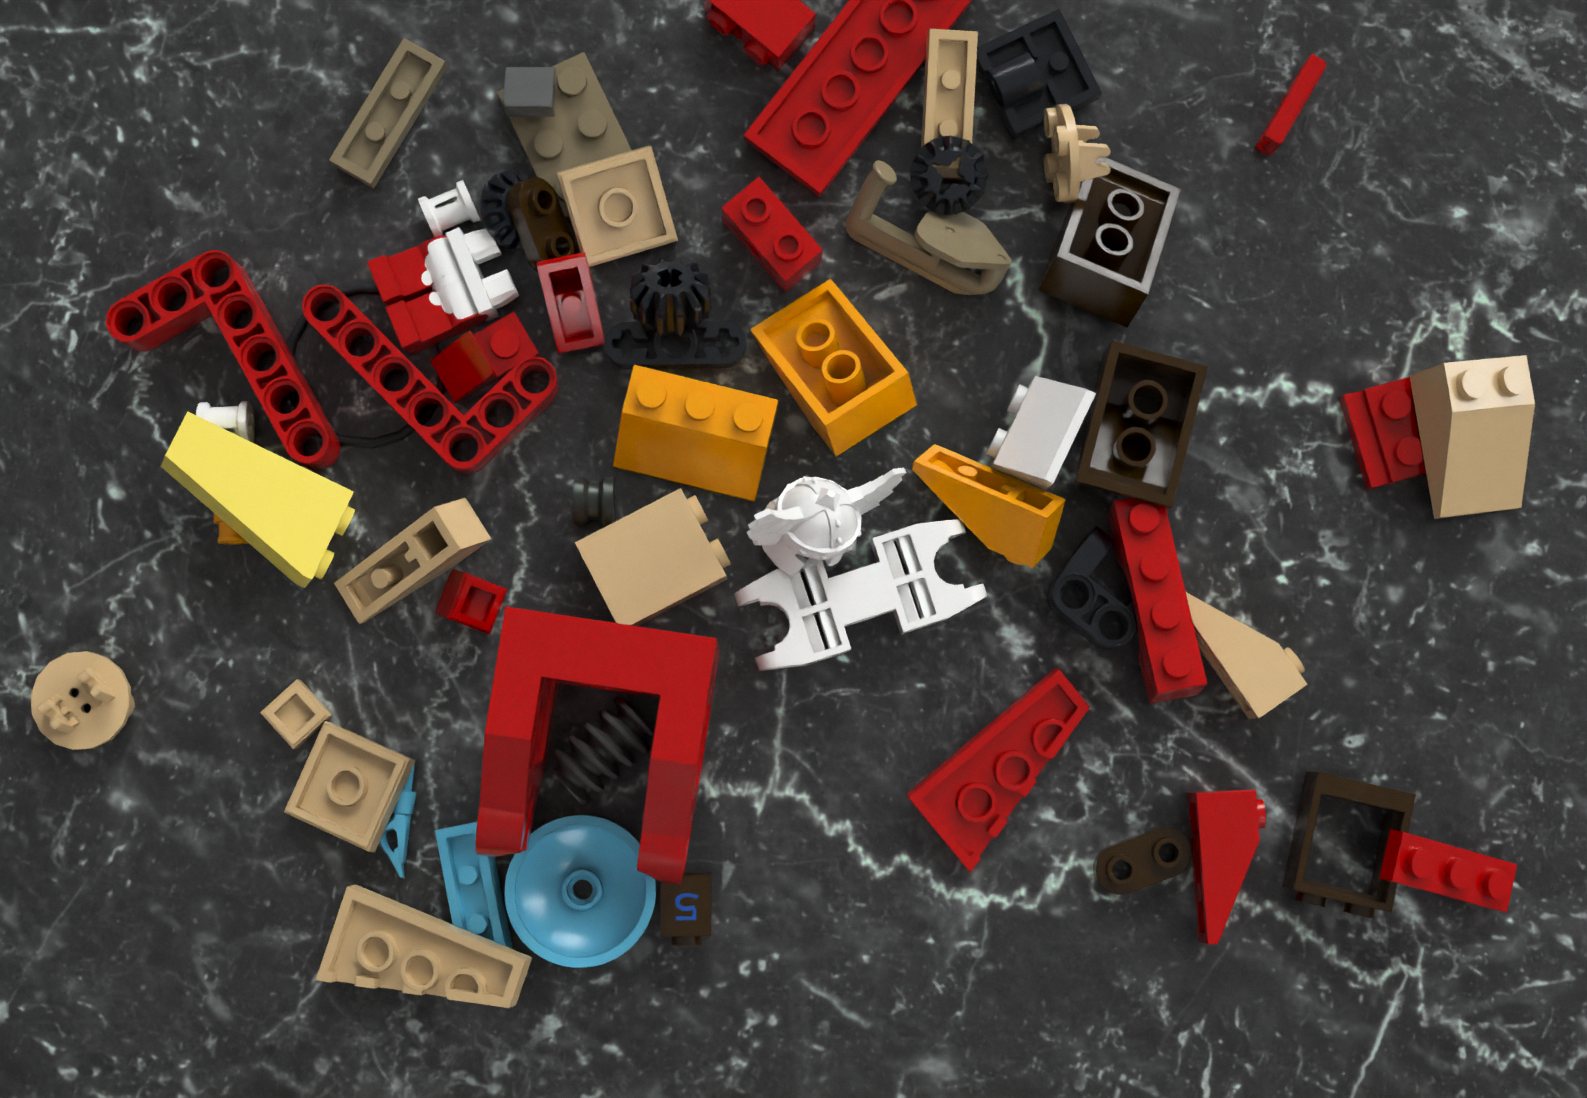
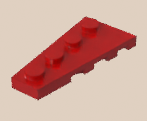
M1054 668L906 794V797L970 873L981 858L979 856L993 837L996 838L1008 822L1006 821L1007 817L1023 796L1026 797L1037 782L1035 779L1049 759L1055 757L1090 706L1059 669Z

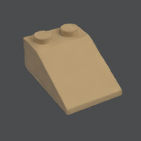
M1527 355L1442 363L1409 375L1434 519L1521 508L1535 408Z

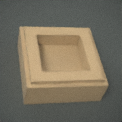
M300 679L295 680L260 712L292 749H297L323 726L324 721H328L333 716Z

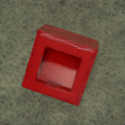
M453 569L450 572L435 614L490 635L507 589L466 572Z

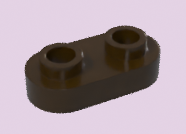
M539 177L515 183L508 193V210L532 268L538 272L536 262L576 254L573 237L553 187L546 180Z
M1168 827L1154 828L1103 848L1094 860V877L1097 883L1108 892L1117 895L1129 894L1182 873L1190 863L1191 846L1186 836L1176 829ZM1165 843H1170L1175 849L1173 859L1168 862L1162 861L1159 857V849ZM1120 860H1124L1129 866V873L1123 879H1117L1112 872L1114 864Z

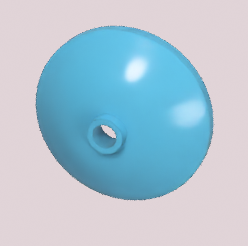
M574 815L559 818L546 823L530 834L527 850L514 854L505 880V905L508 917L522 942L543 959L557 965L572 968L602 965L628 951L647 928L656 901V880L647 874L637 871L639 841L620 825L610 820L590 815ZM578 880H587L591 883L593 890L590 897L580 898L576 895L574 886Z

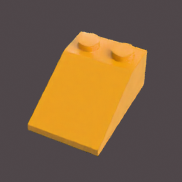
M831 278L750 329L752 336L809 423L836 457L917 406L908 371Z

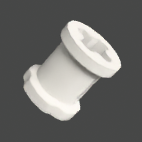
M463 180L456 182L455 189L431 199H428L426 196L418 198L434 237L442 236L444 230L467 220H471L473 223L480 221L478 212Z
M241 401L239 406L211 407L208 402H200L198 404L196 416L252 443L254 442L255 417L250 401Z

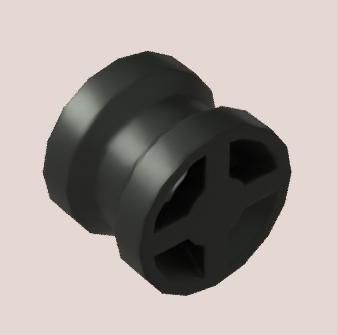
M575 476L573 487L574 525H585L589 520L600 521L604 526L614 523L616 511L615 477L605 476L601 481H590L586 476Z

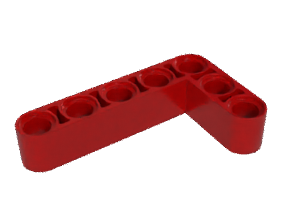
M219 250L204 252L120 299L110 307L106 314L108 332L113 338L136 351L144 352L158 347L213 316L288 454L294 460L312 470H323L336 462L340 455V442L248 273L228 254ZM229 268L230 275L227 282L222 286L213 287L212 280L215 273L219 269ZM186 291L187 298L184 306L179 310L171 311L170 301L173 296L179 292ZM252 309L253 317L250 324L245 328L236 329L235 319L242 310ZM142 315L144 320L141 330L129 336L127 332L128 324L134 317ZM275 350L276 361L274 365L266 371H259L258 360L260 356L266 351ZM298 392L299 404L296 409L290 413L282 414L280 405L283 397L288 393ZM321 434L323 442L320 451L315 455L305 456L303 447L306 439L310 435Z
M327 284L317 285L310 289L303 298V314L315 331L451 469L459 474L470 475L482 470L546 409L558 394L559 383L552 364L541 357H528L519 362L463 415L339 289ZM325 301L338 302L340 310L334 319L326 322L317 319V309ZM361 335H368L374 338V347L369 354L361 357L351 354L350 347L355 338ZM398 369L408 372L409 380L405 388L396 392L385 389L384 381L388 373ZM536 371L543 372L550 379L549 385L544 391L534 394L524 390L522 386L523 380L528 374ZM429 404L441 406L444 413L443 418L438 424L431 427L419 424L418 416L423 407ZM498 405H506L514 411L513 420L510 424L501 428L490 425L487 418L491 409ZM466 438L473 439L478 443L476 456L467 462L455 460L452 451L456 442Z

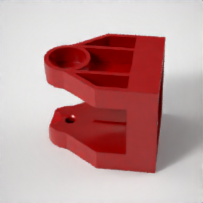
M505 606L484 734L480 805L475 841L477 855L498 857L521 853V851L527 850L552 738L560 684L659 699L647 775L648 783L637 871L663 883L682 885L720 654L717 638Z

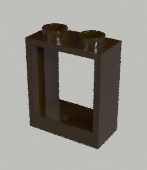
M1306 771L1282 887L1297 890L1295 900L1325 907L1327 898L1345 902L1343 912L1373 919L1375 909L1392 913L1397 883L1379 879L1390 829L1408 833L1416 794L1322 772ZM1321 795L1386 810L1369 894L1304 879Z

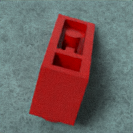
M1256 790L1187 792L1198 941L1207 945L1218 944L1259 844V829L1265 828L1266 825L1265 805L1262 799H1257Z

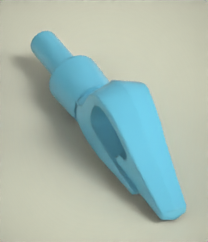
M415 763L393 810L394 815L389 819L379 842L399 877L405 879L404 864L406 863L411 814H413L417 793L412 791ZM391 830L396 831L398 847L394 849V852L390 849L386 839L387 832Z

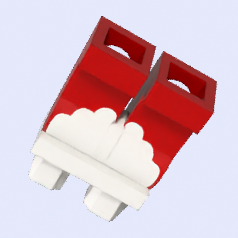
M460 227L446 232V235L432 238L419 246L390 257L382 255L367 261L382 301L387 305L385 308L400 345L409 355L412 356L484 321L488 322L500 317L497 308L505 306L519 297L513 279L507 269L487 278H484L479 264L502 255L498 243L491 237L486 228L464 234Z

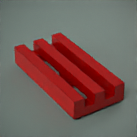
M1311 54L1305 61L1254 147L1256 150L1269 156L1270 154L1273 155L1280 147L1327 67L1325 65L1326 61L1314 54Z

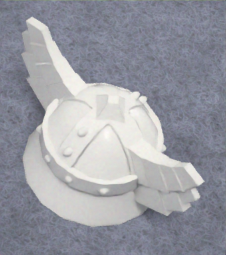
M904 468L892 469L872 482L869 481L860 487L846 490L832 480L804 476L791 484H787L778 498L769 502L764 511L754 515L756 520L748 524L750 530L747 531V534L752 539L754 545H762L764 552L778 568L792 577L805 565V557L825 560L828 566H833L840 561L845 552L856 555L857 537L861 536V515L879 506L880 501L892 494V489L902 481L901 477L907 472Z

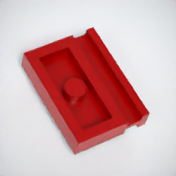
M1410 377L1339 397L1366 490L1426 474Z

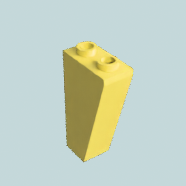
M188 411L161 464V467L290 580L303 588L310 583L314 576L322 580L335 554L327 550V547L334 533L343 536L355 512V509L347 506L354 493L353 491Z

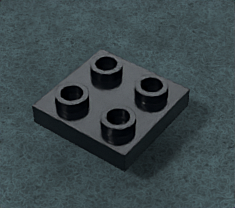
M1060 9L977 47L976 65L1013 139L1043 126L1044 110L1046 108H1055L1059 104H1068L1073 112L1100 99L1102 95Z

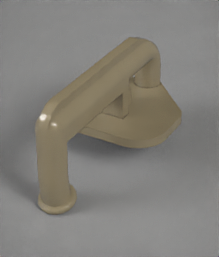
M879 160L873 163V170L865 179L847 216L845 225L849 236L855 241L955 294L984 295L993 291L1003 280L1012 260L987 226L964 212L944 215L928 210L913 236L874 215L873 212L884 190L888 185L895 184L897 177L894 170L887 163ZM967 268L983 269V271L978 275Z

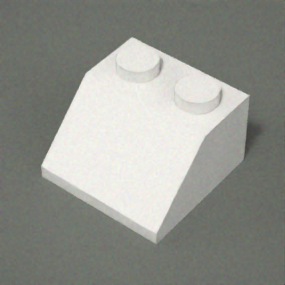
M1038 376L1034 377L1028 388L1019 385L1007 411L1015 414L1007 431L998 428L986 454L994 458L990 467L1046 491L1054 483L1096 393L1088 389Z

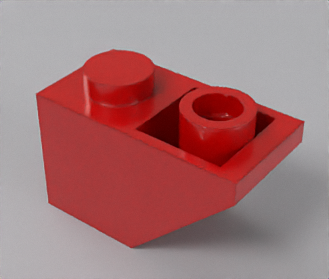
M704 0L705 12L708 14L706 19L716 31L724 36H728L730 33L745 44L743 50L754 62L763 67L768 63L777 71L784 66L815 29L816 13L800 0Z

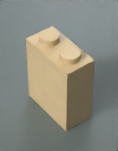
M680 488L575 542L616 623L639 626L727 580L723 568L731 565L718 538L709 542L700 525L708 522V519L695 495L686 499Z

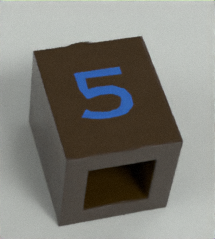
M684 873L682 885L668 884L660 881L661 937H672V945H702V936L712 935V873Z

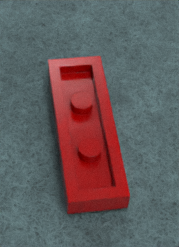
M1390 829L1379 879L1507 913L1517 864Z

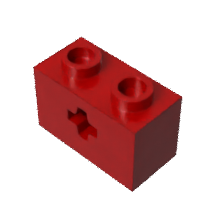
M757 177L722 207L723 223L784 293L821 264L823 249L760 177Z

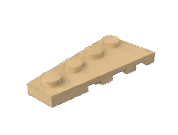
M355 884L346 888L316 981L330 983L338 981L352 983L358 987L372 989L380 987L403 991L402 993L421 996L429 994L447 997L448 1000L510 1008L517 1004L532 957Z

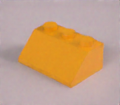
M634 365L622 409L613 468L755 502L778 411V400Z

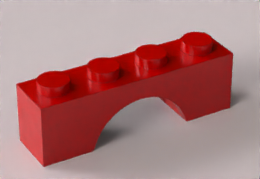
M1132 498L1113 501L1107 514V521L1111 537L1115 540L1113 547L1116 560L1125 573L1133 599L1139 636V661L1149 704L1198 695L1207 685V680L1167 510L1165 507Z

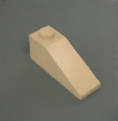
M462 498L430 509L334 582L357 622L362 624L454 567L491 540L467 499Z
M1186 592L1199 649L1248 719L1262 717L1308 685L1301 676V673L1305 671L1304 666L1290 648L1286 647L1283 650L1276 641Z

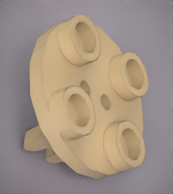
M1059 104L1055 108H1046L1044 110L1045 135L1047 138H1051L1052 153L1044 155V174L1046 182L1053 183L1056 201L1073 203L1078 199L1081 181L1110 173V167L1107 163H1097L1096 160L1100 157L1109 156L1111 151L1106 144L1086 143L1089 139L1099 137L1100 132L1096 126L1076 125L1071 107L1068 104Z
M88 651L66 653L49 662L37 676L31 693L32 716L40 732L54 744L72 750L93 749L113 740L126 725L127 719L133 713L135 707L134 698L131 695V686L123 670L108 657ZM75 688H77L79 691L77 697H73L72 691ZM86 704L91 706V710L88 713L84 711Z

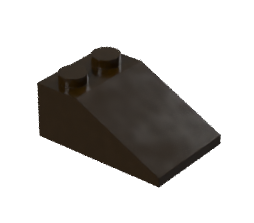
M1100 157L1096 162L1107 163L1110 167V173L1080 182L1078 199L1071 203L1038 290L1128 328L1149 294L1181 189L1106 157Z
M1112 340L1102 355L1093 390L1096 395L1089 407L1074 483L1171 509L1174 504L1208 366Z

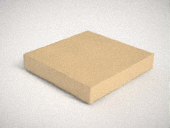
M651 146L556 172L579 252L586 253L589 267L678 241Z
M324 721L284 813L368 852H375L416 760L336 724Z

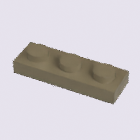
M403 38L330 157V163L374 189L447 70L446 61Z

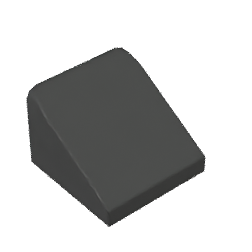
M506 67L503 93V109L506 117H555V67Z

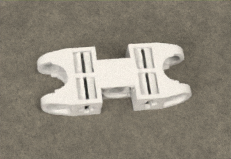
M960 519L919 523L874 537L870 543L877 563L828 578L822 560L809 558L806 559L805 565L793 577L779 568L737 591L734 596L738 607L759 602L760 606H775L785 613L789 622L788 634L782 642L774 645L775 651L755 658L758 670L806 666L849 652L851 646L844 627L890 612L894 613L900 634H904L944 621L987 597L984 584L965 589L963 584L952 585L944 582L935 571L934 559L936 552L945 547V544L950 539L966 533L963 522ZM894 542H896L907 575H905ZM801 572H804L807 585L814 603L813 606H811L800 574ZM909 584H910V586H911V589H912V592H913V595H914V598H915V601H916L917 608H918V611H919V614H920L921 619L919 618V615H918V612H917V609H916V606H915V603H914V600H913V597H912V594H911V591H910V588H909ZM814 615H818L828 646L826 650Z

